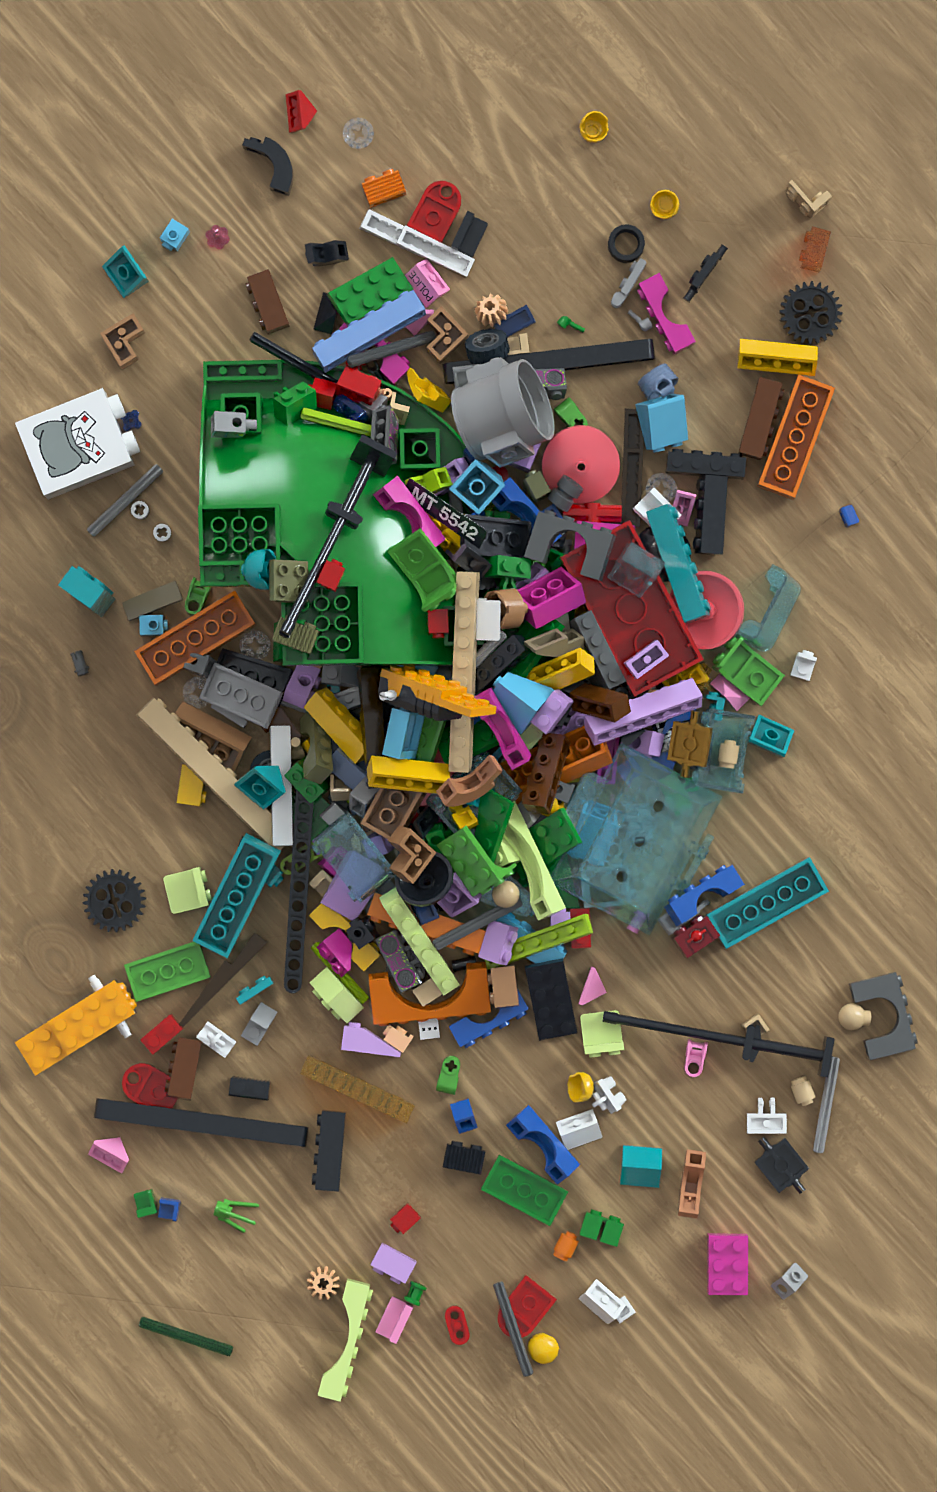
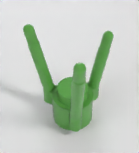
M224 1199V1202H217L213 1215L217 1216L218 1220L224 1221L243 1233L246 1232L244 1228L227 1218L233 1217L252 1225L256 1224L253 1220L232 1213L233 1207H230V1205L259 1207V1204L230 1201Z

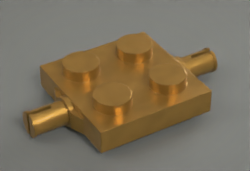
M691 710L689 722L673 721L667 760L676 761L682 765L681 777H689L690 766L707 767L713 728L697 723L699 711Z

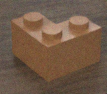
M442 306L427 319V323L438 334L427 346V351L441 364L468 338V333Z
M134 313L100 333L122 370L139 360L129 343L145 334Z
M400 825L388 839V842L400 852L389 869L402 881L414 884L436 852L413 830Z
M515 966L491 968V973H488V983L490 986H493V993H490L491 1005L495 1004L496 1009L519 1006Z

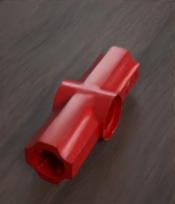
M601 503L573 504L568 512L563 511V516L574 518V522L618 523L622 521V505H601Z

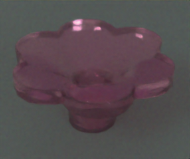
M218 225L212 226L211 230L207 231L205 235L208 239V246L222 249L224 244H228L230 241L227 235L228 230L225 227L220 228Z

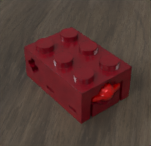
M698 915L689 921L691 925L688 927L681 926L673 933L675 936L672 937V940L685 958H689L720 937V934L707 916L702 917Z

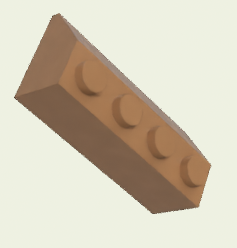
M182 701L175 712L181 719L179 723L184 728L188 726L195 733L193 737L198 742L202 740L209 747L207 751L212 756L216 754L223 761L221 765L225 769L229 767L235 773L252 737Z

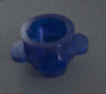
M137 410L125 413L126 416L120 418L123 420V429L125 431H130L133 428L139 429L142 426Z

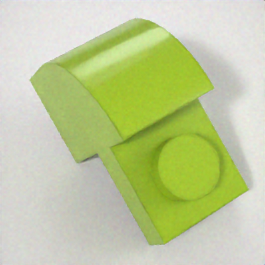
M446 467L433 469L424 475L411 478L433 494L453 485Z

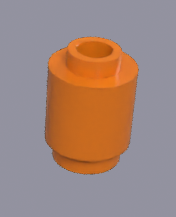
M567 1231L566 1234L562 1232L554 1247L555 1252L553 1255L567 1262L572 1257L579 1243V1240L576 1239L577 1235L570 1231Z

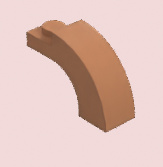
M489 755L473 772L458 779L448 778L436 792L445 806L463 805L478 799L495 786L493 781L503 770L496 758Z
M688 1149L686 1151L679 1193L678 1216L698 1218L706 1152Z

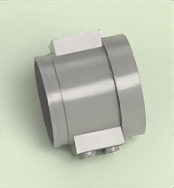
M500 357L493 358L485 364L475 365L471 369L466 370L468 384H465L463 387H457L452 391L451 406L458 432L468 451L477 460L489 459L500 468L535 455L533 446L548 441L554 436V418L548 395L537 372L524 359L509 364Z

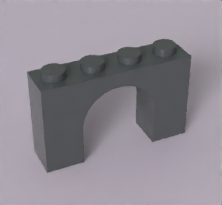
M546 509L544 513L538 511L524 557L546 564L556 537L567 531L578 532L584 538L587 545V553L580 574L602 581L616 538L615 535L611 534L612 530L604 527L597 530L593 528V524L584 521L578 524L574 522V518L565 515L563 519L555 517V512Z
M592 610L569 621L570 629L573 628L584 637V646L588 653L594 657L595 674L589 678L591 685L611 690L626 682Z
M896 972L849 983L854 1003L873 998H885L893 1004L897 1013L896 1024L889 1033L863 1040L868 1060L916 1049L915 1044H918L915 1032H911L910 1025H913L911 1014L906 1012L905 1006H908L906 995H902L900 987H903L900 975L897 976Z

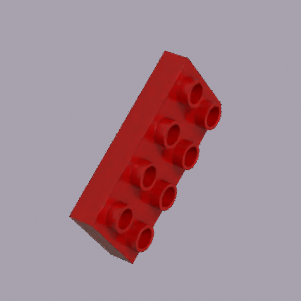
M629 520L612 529L611 534L615 535L616 538L602 581L580 574L587 553L586 543L559 557V560L564 569L582 584L586 603L583 605L587 612L592 610L626 680L625 684L631 696L635 697L704 659ZM654 640H658L669 656L638 679H634L624 665V662Z

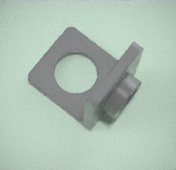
M794 1263L781 1278L771 1284V1287L784 1300L796 1292L808 1278V1275L797 1263ZM778 1285H783L787 1292H782Z

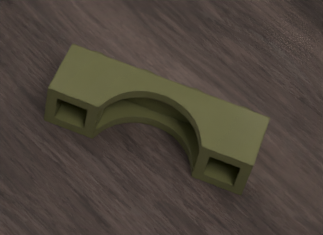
M306 711L299 719L300 733L310 737L309 751L303 762L304 779L322 784L333 772L331 737Z

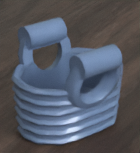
M664 363L645 374L638 381V386L647 400L660 397L659 395L664 398L668 394H674V386L679 378Z

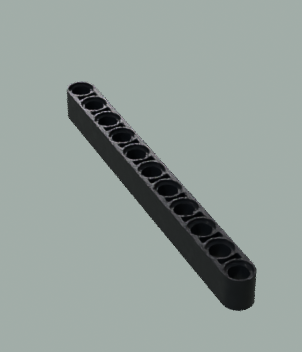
M642 339L507 355L503 359L509 364L524 359L534 369L564 368L566 371L654 360L655 353L653 339ZM465 360L442 364L444 384H454L452 367L472 365L474 363Z
M297 789L284 988L289 993L298 992L301 989L303 979L314 802L309 803ZM301 803L309 804L310 811L302 813L299 810ZM301 822H305L309 826L308 831L305 833L298 830V824ZM305 842L307 850L299 852L296 848L297 843ZM298 861L304 862L306 864L305 871H297L295 864ZM302 881L305 889L302 891L295 890L294 883ZM294 901H301L304 905L303 909L300 911L293 908ZM294 920H299L302 923L300 930L292 928L291 923ZM292 940L300 941V949H292L290 942ZM292 959L298 960L300 967L297 969L290 968L289 961ZM296 979L299 985L297 988L292 989L288 986V981Z
M96 1098L94 1118L301 1147H306L309 1127L140 1105Z

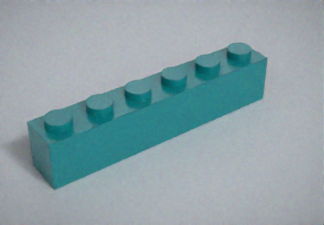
M665 504L647 511L646 514L684 623H691L710 616L709 610H711L708 600L704 599L702 593L704 592L702 582L697 579L696 573H698L696 564L691 562L689 556L691 555V549L684 542L685 532L683 527L677 522L676 518H679L676 508L670 504Z

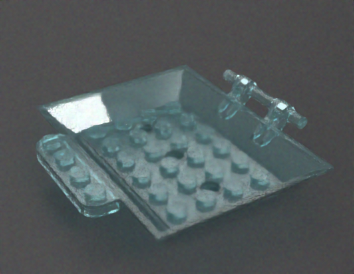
M621 743L612 759L613 763L609 765L604 776L601 777L593 772L583 774L568 801L565 810L582 843L561 856L551 878L556 887L650 935L673 890H677L676 894L679 897L684 895L685 892L683 890L692 885L690 882L701 861L705 860L714 836L707 833L702 845L698 843L722 796L689 778L681 777V774ZM656 801H661L663 804V808L659 812H655L653 809ZM638 836H643L644 844L637 847L635 839ZM692 854H694L695 858L691 866L689 867L684 879H680ZM620 871L626 873V879L622 882H619L616 878L617 873Z

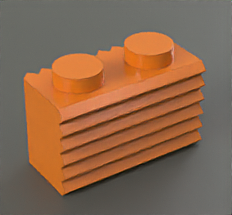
M389 169L382 173L383 176L378 178L370 176L364 179L365 182L362 183V188L370 208L406 195V189L398 170Z

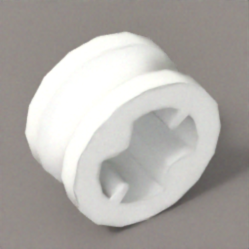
M137 501L132 505L131 513L137 519H144L149 514V508L145 502ZM138 505L145 507L143 515L135 514Z
M159 524L154 528L153 534L158 541H166L171 536V530L167 525ZM166 528L167 536L159 538L157 530Z

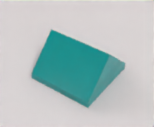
M125 245L102 266L123 298L149 282Z
M758 715L747 743L783 758L788 750L794 730Z
M255 766L234 784L263 810L286 792L279 766Z
M623 1145L620 1185L659 1188L662 1170V1148Z

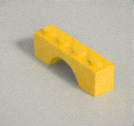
M320 904L309 915L322 930L328 927H339L346 931L351 927L349 924L351 920L323 904ZM373 941L361 949H358L356 944L353 943L351 959L365 971L381 955L379 953L380 949Z

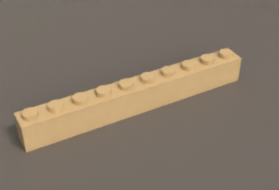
M457 572L452 680L459 681L460 685L467 687V694L475 696L477 655L476 607L477 599H479L480 572ZM462 715L461 719L451 720L449 772L469 773L472 771L474 717Z
M152 698L136 716L263 842L273 846L272 810H267L266 808L263 810L234 786L235 782L238 781L235 778L237 775L229 767L225 769L221 765L223 761L216 754L212 756L207 751L209 747L202 740L198 742L193 737L195 733L188 726L184 728L179 723L181 719L173 712L170 714L165 709L167 705L158 698L156 700ZM273 846V847H275V848L281 850L284 846Z

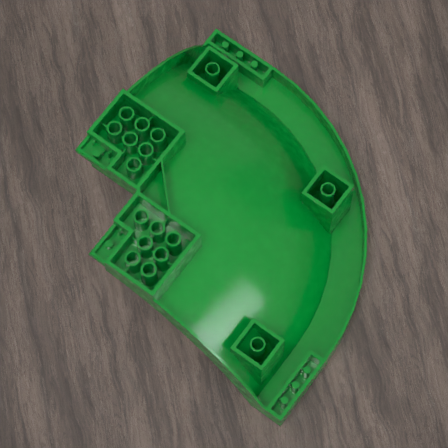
M283 360L203 361L204 387L201 410L198 505L200 587H252L242 575L241 567L250 553L261 549H271L276 556V560L308 561L309 575L336 521L326 516L327 505L329 501L343 504L362 466L349 459L362 435L301 418L287 426L275 418L273 398L276 391L282 394V388L284 387L290 389L301 382L313 385L315 380ZM306 361L314 367L323 371L318 362ZM337 366L326 373L339 380L345 367ZM383 380L381 389L389 388L392 392H396L395 403L410 407L405 424H399L397 462L390 466L385 477L372 471L353 509L363 518L362 523L355 530L344 525L327 559L330 562L332 559L343 563L342 567L345 568V573L336 592L317 584L316 581L308 597V602L305 603L296 623L304 625L305 622L316 626L315 630L319 631L311 655L282 645L283 666L402 665L453 667L455 595L449 600L444 599L436 608L448 609L449 633L444 635V638H432V635H428L427 611L424 612L422 610V600L417 589L388 553L391 547L412 534L411 524L402 513L395 510H384L373 494L396 476L405 484V480L424 475L433 469L446 466L454 459L462 458L463 450L466 449V446L458 433L427 405L418 402L416 398L402 389ZM337 395L331 410L317 407L315 410L369 425L372 424L358 416L357 403ZM214 411L246 413V419L257 420V431H246L244 437H211V417ZM232 423L235 427H239L237 423ZM448 493L437 496L449 504ZM462 501L463 513L471 514L466 503ZM492 502L483 510L485 515L487 510L499 511ZM439 545L436 547L445 560L451 559ZM495 579L497 588L482 592L481 598H484L490 591L499 590L501 579ZM281 602L282 618L289 615L295 602ZM516 628L502 630L507 638L494 651L512 635L517 634ZM477 640V651L487 640Z

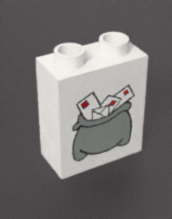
M102 388L15 423L42 493L48 500L135 465L131 455L139 453L140 449L132 430L122 434L117 419L126 416L118 394L108 397Z

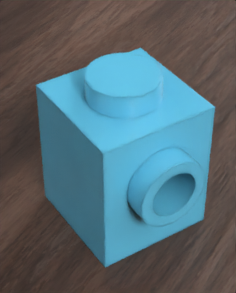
M172 218L160 236V240L163 242L162 246L169 251L174 249L178 252L190 233L189 229Z
M139 615L140 636H160L165 631H168V619H165L164 615Z

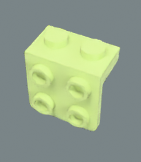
M201 867L167 875L163 879L170 909L173 914L210 905L209 901H212L210 889L206 890L205 882H207L205 870H201Z
M614 1010V1011H608V1012H615V1013H618V1014H619V1012L616 1011V1010ZM604 1012L582 1014L580 1017L584 1054H589V1057H599L601 1052L617 1055L620 1054V1050H624L621 1024L615 1025L602 1022Z

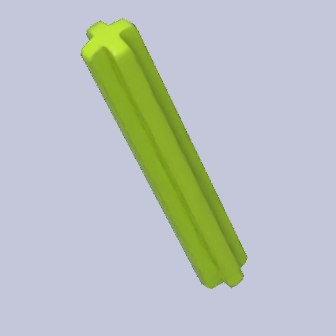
M308 408L302 409L301 419L371 437V425Z
M319 942L312 945L311 950L361 1004H364L369 999V996L348 973L341 978L339 974L333 971L331 964L319 953L317 948L320 944Z

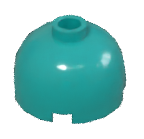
M271 549L253 551L247 556L244 564H242V575L247 583L255 589L269 590V560H276V556Z

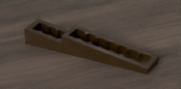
M625 408L621 524L630 520L632 525L640 527L641 517L633 508L641 501L644 438L637 410Z
M379 667L360 668L357 671L361 706L359 715L366 774L371 755L386 757L382 755L385 733L382 700H379L378 695L380 682Z
M254 933L233 964L225 960L179 1025L184 1027L268 941Z

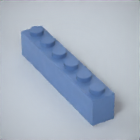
M415 291L401 293L398 299L387 301L379 310L368 312L364 316L365 318L359 321H352L347 328L342 331H335L325 341L322 339L316 342L314 347H312V351L325 373L347 361L348 356L363 352L425 316V307Z

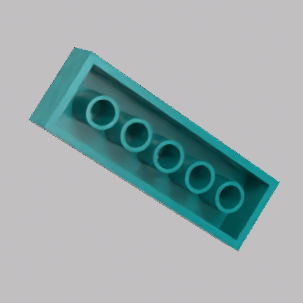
M71 566L58 584V586L100 617L104 616L115 600L112 596L114 593L112 590L80 566L77 569Z
M247 833L244 835L192 940L193 942L226 958L229 957L281 850Z
M807 857L707 913L706 916L720 934L718 938L724 949H727L826 894L829 890L811 858Z

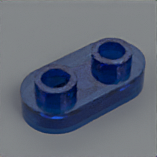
M339 394L333 400L334 409L348 419L365 423L368 420L367 413L345 395Z

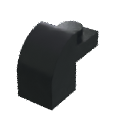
M333 240L323 244H305L308 264H313V266H326L349 260L346 241Z

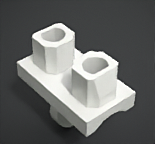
M207 1021L196 1037L224 1058L236 1043L234 1039L209 1021Z
M611 1076L594 1082L596 1092L592 1095L596 1101L592 1103V1106L596 1107L599 1105L602 1110L608 1109L612 1114L621 1109V1105L626 1101V1098L621 1092L613 1096L610 1089L616 1083Z

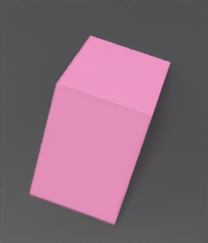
M677 490L673 507L681 514L677 519L679 525L688 526L696 494Z

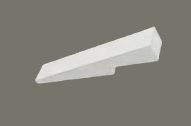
M370 209L366 212L359 227L361 230L467 277L475 260Z
M270 726L271 766H279L286 790L281 797L271 804L273 846H292V784L284 776L291 769L290 726Z

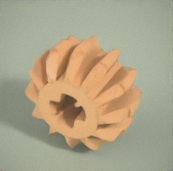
M491 293L488 298L482 296L483 301H477V307L475 308L477 320L482 322L484 326L490 324L492 328L495 323L501 325L500 320H506V314H508L506 301L501 299L499 295L493 297Z
M325 1266L324 1272L321 1271L320 1267H317L318 1275L311 1271L310 1274L315 1279L307 1278V1282L313 1283L307 1289H315L311 1294L313 1297L317 1292L320 1293L319 1300H322L323 1294H325L327 1300L330 1299L329 1292L336 1295L337 1292L333 1288H340V1284L334 1283L340 1279L339 1276L332 1278L335 1270H332L330 1274L327 1273L328 1266ZM321 1278L328 1280L329 1283H327L326 1288L318 1285Z

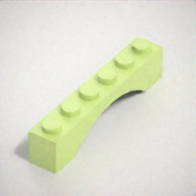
M513 801L515 804L503 838L517 853L524 867L529 883L530 904L539 921L560 912L566 907L516 802Z
M396 887L379 897L383 907L443 996L460 986L455 974L420 926L407 903L401 898Z
M347 1279L342 1300L349 1318L348 1342L339 1360L331 1369L323 1374L318 1396L340 1402L342 1397H346L348 1386L345 1385L346 1378H351L353 1366H350L351 1359H356L358 1347H355L356 1339L360 1340L363 1328H360L361 1320H366L368 1309H365L366 1301L371 1300L373 1290L369 1289L370 1284Z

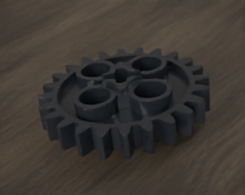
M813 281L810 282L809 286L803 282L802 288L795 285L796 291L794 292L790 289L788 291L790 296L785 295L783 297L787 303L781 302L780 304L781 307L785 308L779 311V314L784 315L780 322H786L783 329H790L787 334L788 336L792 333L795 334L794 341L800 337L801 344H803L805 339L808 340L809 345H811L812 340L819 344L820 338L825 342L827 340L826 334L832 337L833 332L831 329L837 331L838 327L835 323L840 324L842 321L837 318L843 315V312L837 310L842 307V304H836L839 297H832L835 292L834 290L829 293L827 292L828 285L822 289L821 282L818 283L817 287L814 286ZM820 297L823 300V305H815L813 298ZM797 301L802 302L804 309L797 310L794 307V303ZM823 308L828 309V311L816 312L813 315V317H811V315L808 314L801 316L799 318H794V315L806 314L809 309H811L812 312L821 310ZM825 316L828 323L825 325L820 324L818 317ZM799 321H807L809 327L807 329H801L799 327Z
M111 869L110 875L103 871L104 877L96 874L97 881L90 880L93 886L85 887L89 894H83L84 897L88 898V901L82 902L88 905L84 912L91 913L88 919H95L93 925L101 923V930L107 926V932H110L112 927H114L115 932L119 931V927L126 931L127 924L133 927V920L139 922L137 915H144L140 908H146V905L141 904V901L147 899L146 897H141L145 890H139L138 887L142 884L141 882L134 883L136 876L129 879L130 872L123 876L120 869L117 874H115L114 869ZM118 883H123L126 886V890L122 894L116 891ZM108 884L112 886L114 897L120 900L117 902V906L121 912V917H118L115 905L110 904L112 895ZM101 889L107 892L105 900H100L97 897V893ZM125 901H129L132 904L130 912H124L122 909V904ZM106 908H111L114 912L113 917L110 919L104 916Z

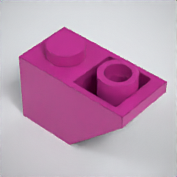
M339 928L322 941L317 948L320 955L331 964L333 971L342 978L351 969L352 943Z

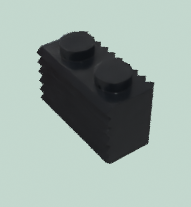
M233 1076L230 1079L228 1096L268 1101L271 1081L258 1080V1078L251 1080V1078Z
M452 1140L451 1144L447 1143L442 1167L481 1175L486 1151L482 1150V1146L471 1144L470 1147H465L463 1142Z

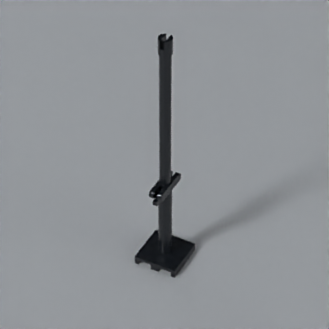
M363 434L349 458L362 466L343 504L329 501L327 505L326 516L336 521L287 619L282 624L279 635L283 638H289L294 630L295 623L344 525L355 530L362 523L363 518L353 509L372 471L385 477L397 455L396 451Z
M604 1011L602 1021L615 1025L621 1024L742 1046V1058L749 1060V1062H754L759 1051L819 1061L818 1075L827 1078L835 1041L832 1037L824 1036L822 1050L761 1039L759 1025H755V1027L749 1025L746 1030V1036L742 1037Z

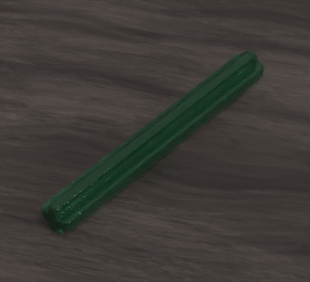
M142 1317L139 1322L140 1328L225 1356H231L233 1346L146 1317Z

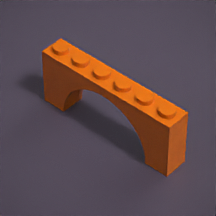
M486 962L466 963L465 978L457 992L442 1002L425 1006L402 997L393 987L388 972L368 974L374 1025L386 1026L395 1022L405 1024L413 1020L425 1022L432 1018L444 1020L451 1016L463 1018L470 1014L482 1016L491 1012Z

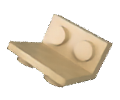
M793 180L788 183L786 188L788 198L792 202L796 201L800 205L799 210L802 214L813 218L827 206L832 198L828 191L823 194L819 192L812 198L813 201L811 202Z

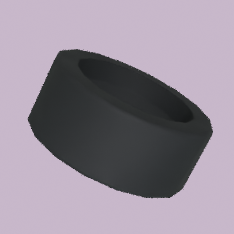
M629 224L620 225L610 233L608 251L615 260L622 263H630L637 260L643 253L645 240L642 232L637 227ZM628 232L636 237L638 246L634 253L623 255L615 248V240L621 233Z

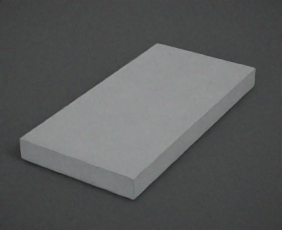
M214 662L199 699L268 729L283 692Z

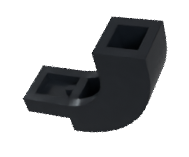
M265 137L263 144L257 138H244L242 144L244 150L263 155L272 162L274 174L270 190L289 196L293 184V169L286 151L276 141Z

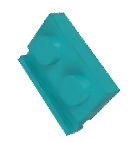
M264 975L255 981L256 985L251 989L247 986L239 991L240 996L236 998L240 1005L272 985L274 981L271 976L266 978Z

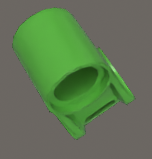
M569 397L553 409L568 427L575 426V421L578 423L582 421V425H588L586 418Z
M195 577L191 581L184 605L186 612L190 616L203 610L211 591V587H200V581ZM197 602L199 604L198 610L190 611L188 609L189 604Z
M448 1056L444 1059L436 1091L455 1095L460 1069V1061L457 1057ZM450 1060H453L454 1064L457 1065L452 1070H449V1066L446 1065V1063H450Z

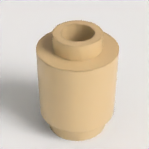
M725 740L724 743H720L717 760L719 761V767L734 769L735 764H737L740 747L736 745V741Z
M806 1076L792 1080L791 1089L797 1104L801 1103L802 1106L813 1103L812 1099L815 1098V1094Z

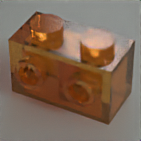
M813 226L810 232L806 231L804 242L807 244L805 250H801L799 261L802 262L800 268L820 272L831 231Z

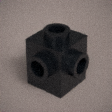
M358 916L349 923L351 927L346 930L349 940L355 943L358 949H361L380 935L375 929V923L368 919L367 916L362 919Z

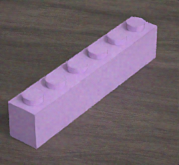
M693 678L681 680L677 684L662 687L660 690L652 693H645L635 699H629L631 712L617 722L607 721L590 715L585 716L584 728L595 746L702 707L703 695Z

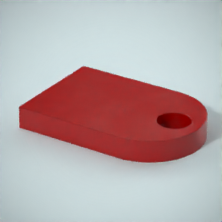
M437 181L430 184L423 193L407 226L442 243L461 207V194L458 188L447 181ZM449 187L452 190V194L449 197H444L441 194V190Z
M135 1064L127 1069L123 1076L122 1087L124 1093L128 1098L140 1105L173 1108L178 1100L167 1097L168 1092H164L166 1080H171V1076L150 1064ZM132 1072L137 1073L139 1076V1081L135 1084L130 1083L128 1080V1075Z
M527 1275L524 1276L508 1297L522 1338L534 1330L557 1300ZM500 1308L498 1312L499 1327L504 1334L510 1337Z

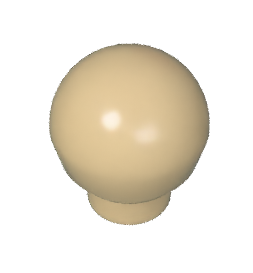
M511 881L502 882L493 888V901L502 908L514 906L519 899L518 887Z
M854 1003L846 1004L839 1012V1022L847 1030H857L862 1026H869L871 1023V1011L863 1010L861 1006Z

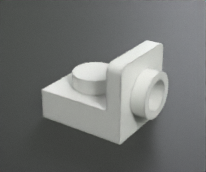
M803 650L802 653L798 652L790 676L810 681L815 662L817 661V658L813 657L814 653Z

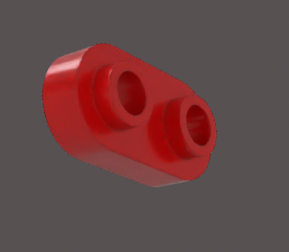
M457 1305L450 1306L445 1312L449 1335L453 1343L463 1345L470 1337L465 1314L461 1307ZM452 1312L458 1313L456 1319L451 1317ZM457 1331H462L464 1333L463 1337H457Z

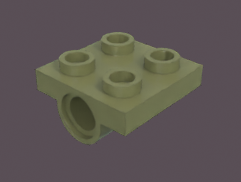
M269 560L270 601L283 603L296 601L308 577V561Z

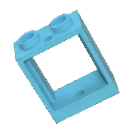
M401 707L392 708L382 755L397 759L416 758L425 716Z

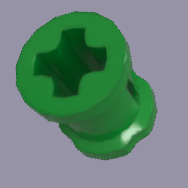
M411 1281L410 1290L407 1296H404V1300L420 1306V1298L427 1287Z

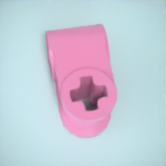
M688 1039L684 1063V1072L687 1076L697 1077L702 1073L708 1042L699 1043ZM690 1063L698 1065L697 1073L691 1074L688 1071Z

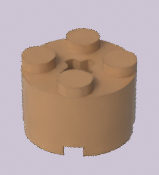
M517 589L494 590L484 596L487 600L501 601L500 630L520 627L525 614L528 612V605L523 601Z

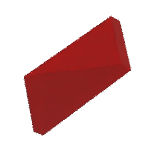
M301 90L285 94L289 133L305 129L316 114V108Z

